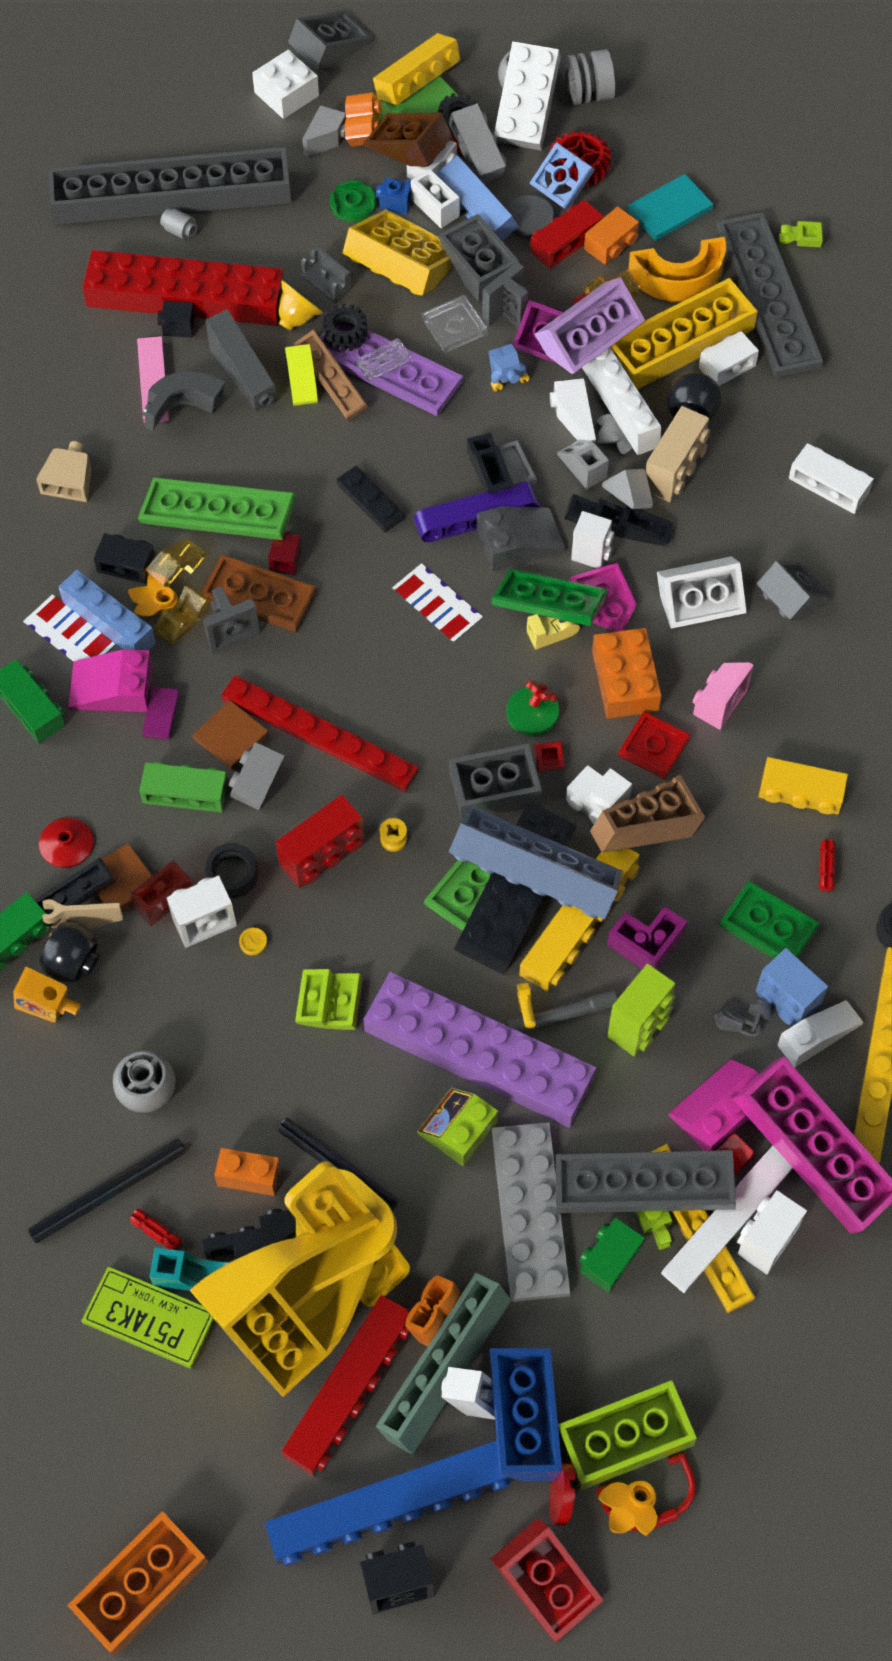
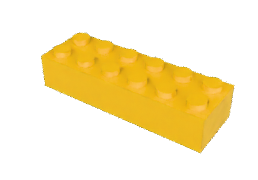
M728 278L645 320L611 345L610 348L638 390L699 359L701 352L706 347L716 345L728 335H734L740 331L744 334L753 331L758 311L733 281Z

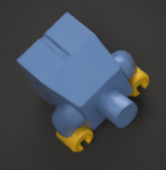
M512 344L488 351L492 372L491 386L495 392L498 391V388L502 390V383L508 381L511 383H517L519 380L521 383H524V380L526 382L529 381L526 365L519 362L517 352Z

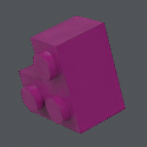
M665 906L649 927L627 912H624L610 930L607 946L641 969L648 963L658 971L684 937L688 921Z

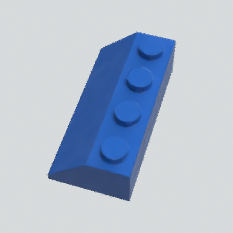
M491 1348L490 1361L499 1473L522 1482L554 1481L562 1472L551 1348Z

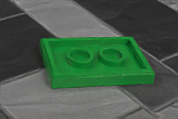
M749 880L719 923L721 928L773 959L785 948L795 957L799 958L820 925V922Z

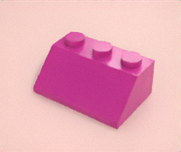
M730 1059L669 1113V1116L703 1151H715L732 1133H736L750 1120L733 1101V1098L759 1074L755 1069Z

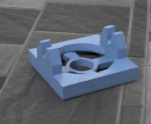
M556 142L530 181V184L568 210L595 169ZM567 158L563 166L554 167L552 165L559 159ZM574 163L579 172L577 182L570 178V169ZM560 169L566 170V179L562 182H557L555 179L556 172ZM547 171L551 173L552 183L549 187L546 184ZM567 184L572 188L571 191L565 194H555L559 186Z

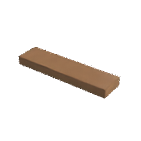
M314 329L294 343L295 346L310 344L314 374L347 421L368 408L361 395Z

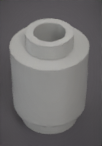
M175 208L166 209L161 216L160 224L164 227L165 231L183 240H188L196 234L197 225L194 217Z

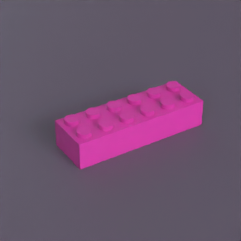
M784 1056L770 1063L733 1098V1101L850 1234L863 1231L892 1203V1178Z

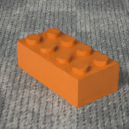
M162 1511L67 1606L102 1645L116 1657L209 1562Z

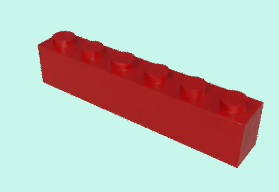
M382 1294L380 1295L282 1449L283 1458L315 1477L318 1470L323 1472L332 1458L329 1453L335 1443L340 1445L349 1431L346 1428L348 1422L352 1417L356 1419L365 1406V1402L362 1401L368 1391L374 1392L381 1381L382 1376L379 1373L384 1365L389 1367L398 1353V1350L395 1349L401 1339L405 1341L409 1337L411 1332L406 1328L405 1324L410 1311Z

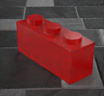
M584 199L579 204L570 207L560 217L554 218L543 229L534 232L531 236L530 253L550 270L583 247L585 233L601 221L604 216Z

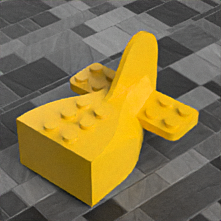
M328 1161L318 1164L290 1189L285 1196V1205L296 1218L295 1238L270 1244L239 1257L218 1268L190 1289V1292L282 1397L291 1391L333 1351L345 1334L359 1300L368 1307L374 1306L381 1294L383 1296L389 1294L406 1278L410 1271L409 1263L394 1244L397 1236V1222L392 1210L383 1199L355 1174L337 1169Z

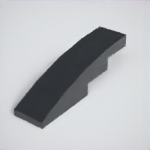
M574 493L569 500L564 519L577 524L582 511L612 520L611 531L614 532V536L664 546L668 544L673 527V522L645 510L632 509L628 505L622 508L601 498L595 503Z

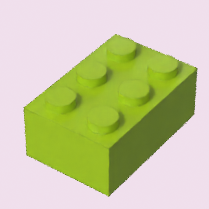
M647 963L612 1005L607 1037L634 1057L640 1050L645 1052L654 1040L652 1035L657 1029L662 1031L671 1019L668 1015L673 1009L671 1004L676 997L673 994L676 983Z

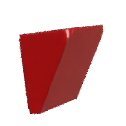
M562 741L533 744L537 771L564 768Z
M732 1133L717 1150H733L734 1176L754 1156V1151L735 1133Z

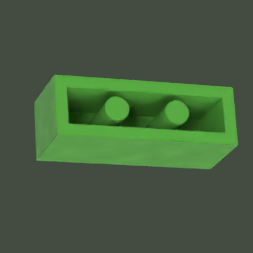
M145 762L139 792L143 804L223 813L228 781L226 772L217 768L199 769L191 765L173 766L164 762Z

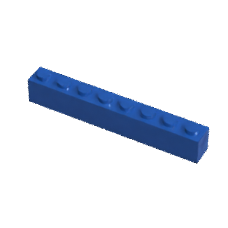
M496 1440L266 1521L265 1526L277 1563L284 1562L285 1566H289L302 1561V1555L314 1552L315 1555L327 1553L333 1549V1544L344 1541L345 1545L360 1541L363 1539L362 1534L373 1530L375 1534L386 1532L393 1528L392 1523L404 1520L405 1524L417 1521L422 1518L421 1513L432 1509L434 1513L445 1511L452 1507L451 1503L463 1499L464 1503L476 1500L481 1497L480 1492L491 1488L493 1492L504 1490L511 1486L510 1482L514 1481V1479L499 1473Z

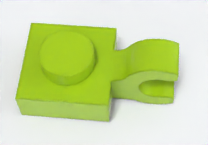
M798 221L796 226L781 225L779 243L789 244L797 241V246L821 248L823 242L822 223Z
M668 1211L635 1212L643 1233H653L659 1251L671 1247L670 1242L672 1240L666 1228L672 1225V1219Z

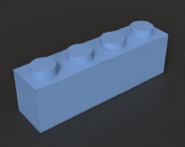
M458 155L436 173L460 197V211L464 208L468 212L465 214L467 219L479 214L501 241L519 227L512 215Z
M75 570L58 586L65 605L123 650H150L156 644L151 626L78 570Z

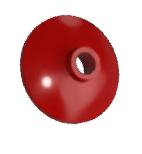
M61 818L51 822L45 827L39 838L41 855L49 864L59 868H70L81 864L89 857L94 846V837L91 829L83 821L76 818ZM64 836H69L67 841L60 840Z

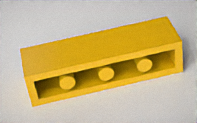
M437 33L373 77L378 99L398 105L461 61L457 39Z

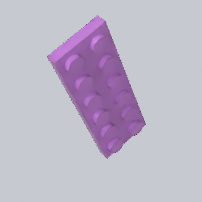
M342 324L336 329L339 331H350L354 326ZM369 330L364 344L361 343V347L357 349L353 346V351L345 348V352H342L340 347L335 350L332 345L329 346L327 340L324 339V333L320 336V339L343 371L435 416L440 414L463 382L462 375Z

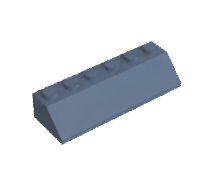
M468 805L449 849V853L453 854L459 861L472 862L479 865L487 873L500 874L513 884H523L530 887L538 895L551 896L564 906H574L583 910L589 917H599L604 920L618 892L622 870L471 805Z

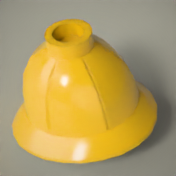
M281 281L283 293L278 304V314L281 318L279 324L292 331L293 327L302 326L308 323L314 316L323 314L321 309L304 298L285 281Z

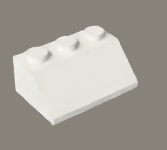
M732 556L657 572L660 598L671 629L747 613L741 565Z

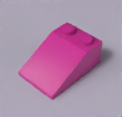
M118 650L74 661L68 709L147 712L153 670L149 650Z

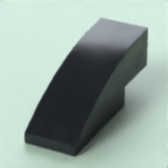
M487 433L467 438V453L487 493L492 494L512 489L511 477L499 446L495 445L492 434Z

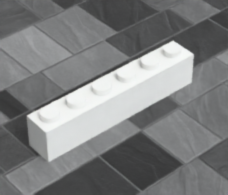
M609 347L584 365L582 369L636 454L640 455L656 448L661 440V425Z

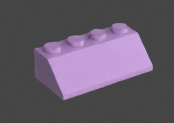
M619 277L599 286L536 332L535 336L546 355L573 374L644 322L645 319L622 278Z

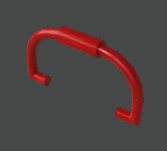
M683 1452L667 1459L670 1465L681 1462L689 1484L687 1497L677 1508L674 1509L672 1507L658 1513L657 1524L654 1529L677 1520L678 1516L688 1510L695 1499L697 1485L694 1472ZM612 1482L600 1486L596 1489L598 1497L601 1491L610 1484H612ZM601 1502L604 1511L609 1517L612 1508ZM635 1526V1527H634L632 1530H630V1531H635V1532H636V1531H638V1529H637L636 1526Z

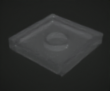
M465 295L421 313L422 320L444 353L488 334V328Z

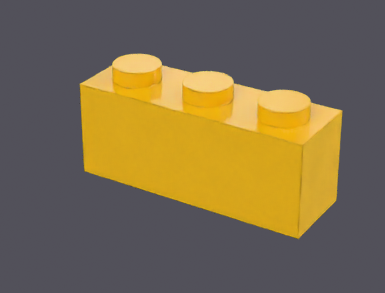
M767 757L758 797L771 803L782 802L791 804L799 809L810 808L818 810L823 814L838 815L843 802L848 774Z

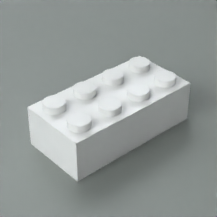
M512 42L494 131L497 143L542 151L561 58L559 49Z

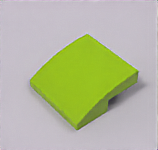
M303 969L295 1022L300 1025L318 1028L356 1030L363 977L360 973L333 974L330 969Z

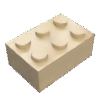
M681 406L647 460L646 476L652 495L671 503L675 495L681 494L685 485V478L692 476L698 457L702 459L706 453L708 445L705 442L710 434V429H707L708 417Z

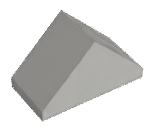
M645 469L624 470L602 484L604 489L632 509L652 508L653 506Z

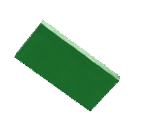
M509 569L492 596V605L592 626L608 597V589Z

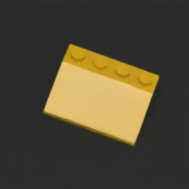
M387 209L349 227L342 253L350 257L353 262L361 263L369 267L372 272L382 274L389 278L391 282L403 285L410 289L413 294L421 296L434 290L454 267L437 235Z

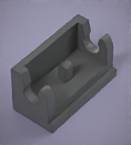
M315 246L311 249V260L308 261L303 257L301 261L302 272L300 277L335 303L351 290L350 272L318 246Z

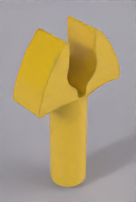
M528 983L517 984L520 1013L522 1012L524 1025L527 1029H533L536 1026V1021L531 1003L530 986Z

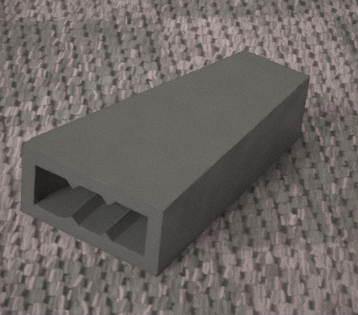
M226 309L206 319L211 353L253 409L257 411L263 407H268L276 401L275 384L230 312Z

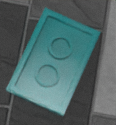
M684 174L629 204L627 211L657 241L713 210V203Z

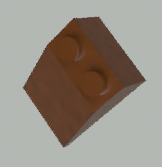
M387 113L363 144L371 150L408 166L428 167L434 162L436 156L446 147V144L453 136L442 113Z

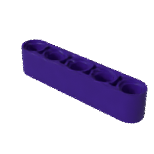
M521 482L514 484L512 489L492 494L484 492L422 509L414 515V521L421 540L429 543L477 530V513L501 506L540 507L532 484L530 482Z

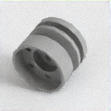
M608 49L591 51L589 63L584 53H578L577 59L573 54L567 55L565 80L573 105H581L582 99L584 103H590L592 92L598 102L614 98L615 77Z

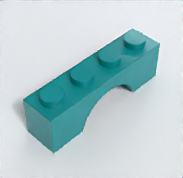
M155 1248L149 1277L152 1284L156 1287L190 1291L191 1288L206 1276L229 1262L205 1260L192 1256L185 1251Z

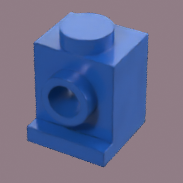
M385 178L383 184L379 183L376 190V198H379L380 209L407 214L412 201V179H408L405 182Z

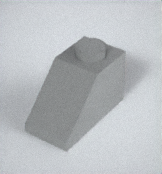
M320 105L302 139L304 156L309 157L339 146L342 139L345 138L346 113Z

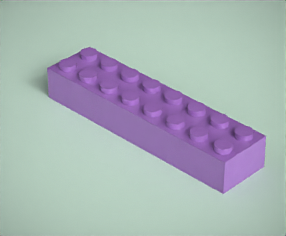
M389 972L364 1017L365 1032L568 1128L571 1127L595 1079L596 1067L392 972Z

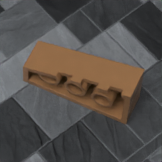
M678 775L668 783L663 782L649 792L644 791L632 800L627 799L603 810L590 832L601 852L605 853L690 838L694 835L705 816L682 776Z

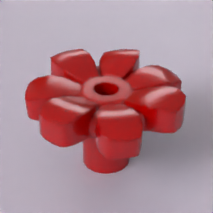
M527 681L526 687L533 693L528 703L533 707L538 708L542 700L555 702L558 698L552 691L547 690L548 687L545 684L541 683L539 685L535 681Z

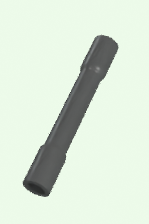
M611 990L590 996L585 1000L534 1014L536 1026L533 1029L525 1027L523 1016L507 1020L505 1023L506 1026L524 1034L534 1031L539 1027L584 1014L610 1009L617 1001L615 991Z

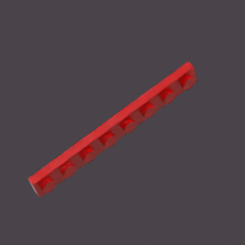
M234 675L221 694L222 701L226 703L229 700L232 701L244 712L403 792L407 791L419 772L418 766Z

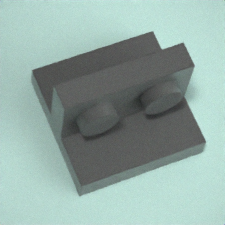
M519 262L513 264L483 288L482 321L488 326L502 315L518 328L520 326L528 304V291L524 287V266Z
M222 586L212 590L214 600L210 604L214 614L203 618L207 643L212 654L260 634L257 610L252 598L232 606Z

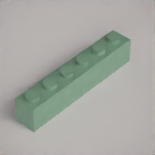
M478 1273L474 1274L375 1426L390 1443L413 1455L447 1402L441 1397V1386L443 1379L447 1376L448 1368H469L510 1304L511 1299L499 1283Z

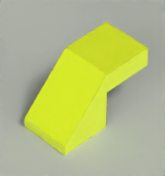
M310 344L285 347L293 406L318 403Z

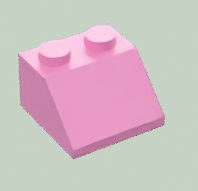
M749 662L723 663L718 671L713 670L707 679L706 684L708 685L704 690L699 689L692 701L695 704L693 715L721 730L748 692L754 665Z

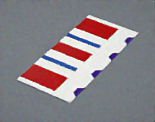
M422 563L392 587L453 642L483 617Z
M53 594L23 621L73 662L105 654L115 645L114 642Z

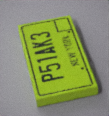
M108 1266L81 1321L87 1326L192 1369L214 1319L202 1305Z

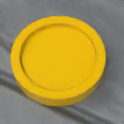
M259 928L246 929L239 937L240 948L248 955L262 953L267 946L266 934Z

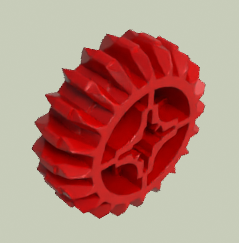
M572 130L570 135L563 133L562 138H556L555 143L557 142L595 169L584 185L586 189L589 184L596 186L598 181H603L605 175H608L612 161L610 147H607L606 140L600 139V135L593 136L592 131L585 134L583 130L580 133H575ZM552 143L550 151L552 150L555 143ZM567 158L559 159L552 165L554 167L563 166ZM574 163L570 169V178L577 182L579 172ZM560 169L556 172L555 178H558L559 182L566 179V170Z

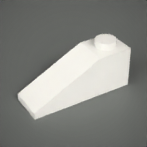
M584 378L554 382V392H550V405L555 407L558 419L577 441L596 443Z
M847 1000L803 1019L784 1031L777 1046L795 1068L852 1032L864 1022Z

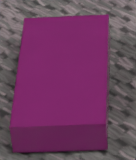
M152 687L142 730L143 737L163 740L170 739L180 695L179 690Z

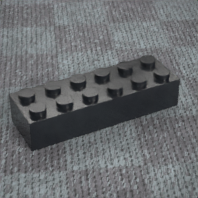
M530 801L527 802L516 824L566 847L577 827L576 824ZM492 873L453 950L504 975L543 896L534 893L528 886L513 884L507 881L504 876Z

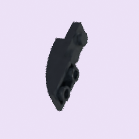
M272 1209L265 1212V1215L259 1216L261 1228L255 1229L254 1226H246L238 1229L236 1233H212L207 1239H202L206 1259L234 1253L237 1259L270 1244L293 1239L296 1237V1218L289 1210Z

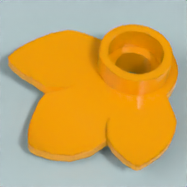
M149 572L148 586L128 590L131 600L137 605L134 614L141 617H151L158 612H169L178 604L177 594L170 588L169 580L156 572Z
M635 1481L630 1485L615 1482L601 1491L598 1499L612 1508L609 1515V1527L613 1533H626L635 1526L645 1536L653 1531L658 1517L653 1507L656 1502V1492L648 1482ZM636 1494H641V1495H643L644 1498H645V1501H643V1502L638 1501V1500L635 1498V1495H636Z

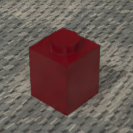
M285 532L283 540H272L268 555L270 571L295 575L302 550L300 535Z

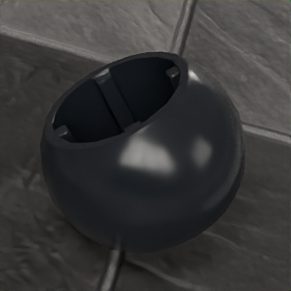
M699 372L683 373L675 378L667 392L668 409L672 416L675 417L681 406L708 417L710 421L717 414L721 405L720 388L717 382L706 374Z
M62 922L47 941L40 956V965L47 975L57 981L64 983L77 982L82 975L89 976L96 966L100 956L96 953L98 940L94 933L86 926L77 922Z

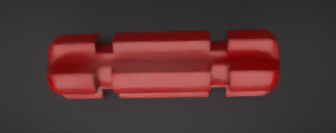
M824 839L820 844L819 889L822 892H832L835 887L836 843L834 840Z
M136 1209L131 1215L130 1221L134 1226L139 1229L142 1228L144 1233L158 1243H164L165 1248L178 1250L181 1247L183 1241L180 1236L174 1232L171 1233L170 1229L153 1217L149 1218L148 1214L142 1209Z

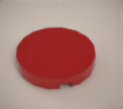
M561 1461L562 1472L554 1481H551L549 1517L553 1526L565 1527L566 1523L571 1519L576 1492H574L575 1488H572L570 1480H575L576 1474L571 1462Z

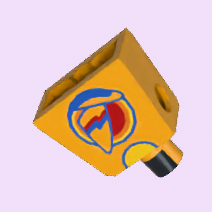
M25 967L13 991L15 1009L53 1023L57 1022L60 1014L75 1019L81 1007V1003L68 998V987L28 967Z

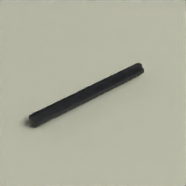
M175 1139L28 1229L32 1240L35 1243L41 1242L186 1153L184 1144L180 1139Z

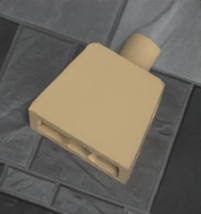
M72 441L69 444L68 450L59 448L52 450L36 479L40 494L87 502L91 478V463L89 455L83 453V444Z

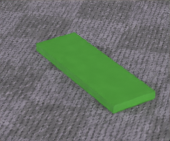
M153 477L138 520L140 524L283 540L297 497L295 493Z

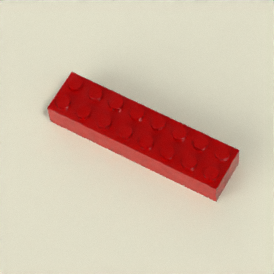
M91 250L82 290L86 307L158 314V311H162L164 301L193 303L195 318L208 319L227 309L235 322L278 326V304L283 293L281 281H284V273L282 268Z

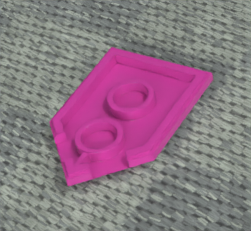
M618 562L569 577V580L572 582L608 589V597L593 623L614 632L624 631L637 603Z

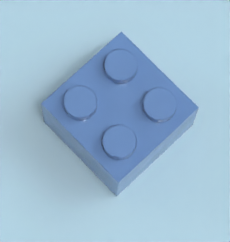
M785 948L762 969L756 992L761 1001L767 1002L778 1011L782 1021L794 1026L803 1019L812 1016L821 1007L828 986Z

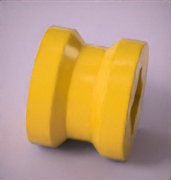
M397 818L385 820L379 829L381 845L387 851H400L407 843L406 825Z

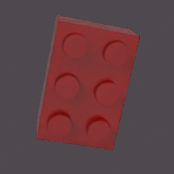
M340 795L276 841L280 867L298 888L305 884L313 883L324 870L334 868L341 861L342 857L349 852L354 853L360 849L364 842L363 819L346 798Z

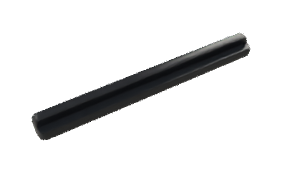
M285 1118L278 1126L279 1133L320 1163L328 1161L337 1169L355 1174L386 1202L392 1212L395 1210L399 1203L395 1196L289 1118Z

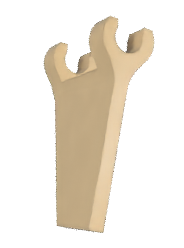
M51 899L43 901L44 909L54 910L51 914H43L44 923H53L51 928H57L62 922L71 921L80 923L88 929H93L123 920L120 903L65 906Z

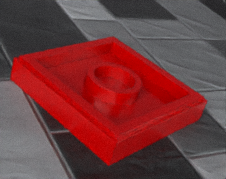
M643 711L618 751V756L666 780L688 744L691 734Z

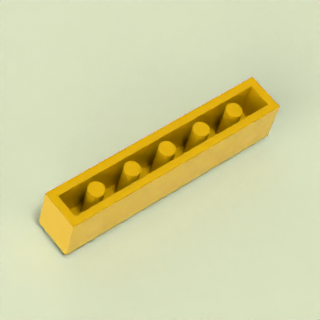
M630 848L605 853L601 852L596 860L622 870L618 892L614 898L615 901H618L623 895L626 888L624 885L627 880L630 879L632 881L640 870L638 865L640 854ZM563 905L521 962L519 975L548 993L553 985L557 987L565 975L563 970L568 963L570 965L575 963L580 954L578 949L583 942L589 943L596 931L594 929L598 921L603 922L604 919L589 917L579 908Z

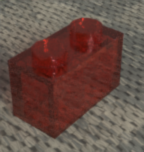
M173 860L132 891L130 897L135 910L152 926L170 912L167 897L171 896L176 890L188 889L193 886L189 876Z

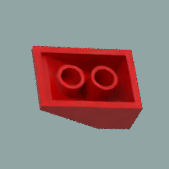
M539 1518L490 1558L509 1586L555 1643L604 1601L551 1529Z

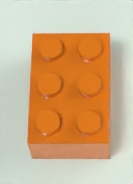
M646 628L594 635L592 653L606 719L639 715L643 711L647 713L659 712L661 693Z

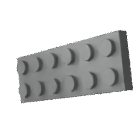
M548 1122L492 1128L511 1302L570 1297L561 1213H557L556 1173L550 1124Z

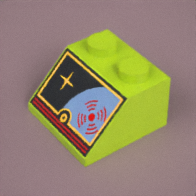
M451 1088L419 1128L417 1134L464 1167L491 1132L492 1128L498 1123V1110L475 1094Z

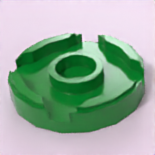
M348 180L342 182L330 194V209L333 215L346 222L365 220L376 209V193L371 186L363 185L362 181Z
M523 687L515 691L508 700L506 706L507 721L513 730L524 733L525 736H542L550 732L558 721V701L542 700L538 708H535L528 703L533 696L532 691L527 687Z

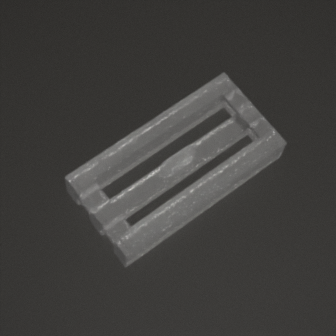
M397 338L357 358L356 365L358 368H361V372L363 375H366V379L371 381L411 361V354ZM379 358L378 360L370 363L369 365H366L367 363Z

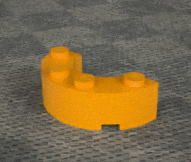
M725 237L701 240L699 255L685 263L666 261L658 256L654 248L630 252L628 272L633 282L648 295L668 302H683L716 285L720 280L726 253Z

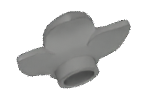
M605 414L596 420L597 425L601 427L597 435V444L617 443V448L622 455L629 453L633 449L612 414Z

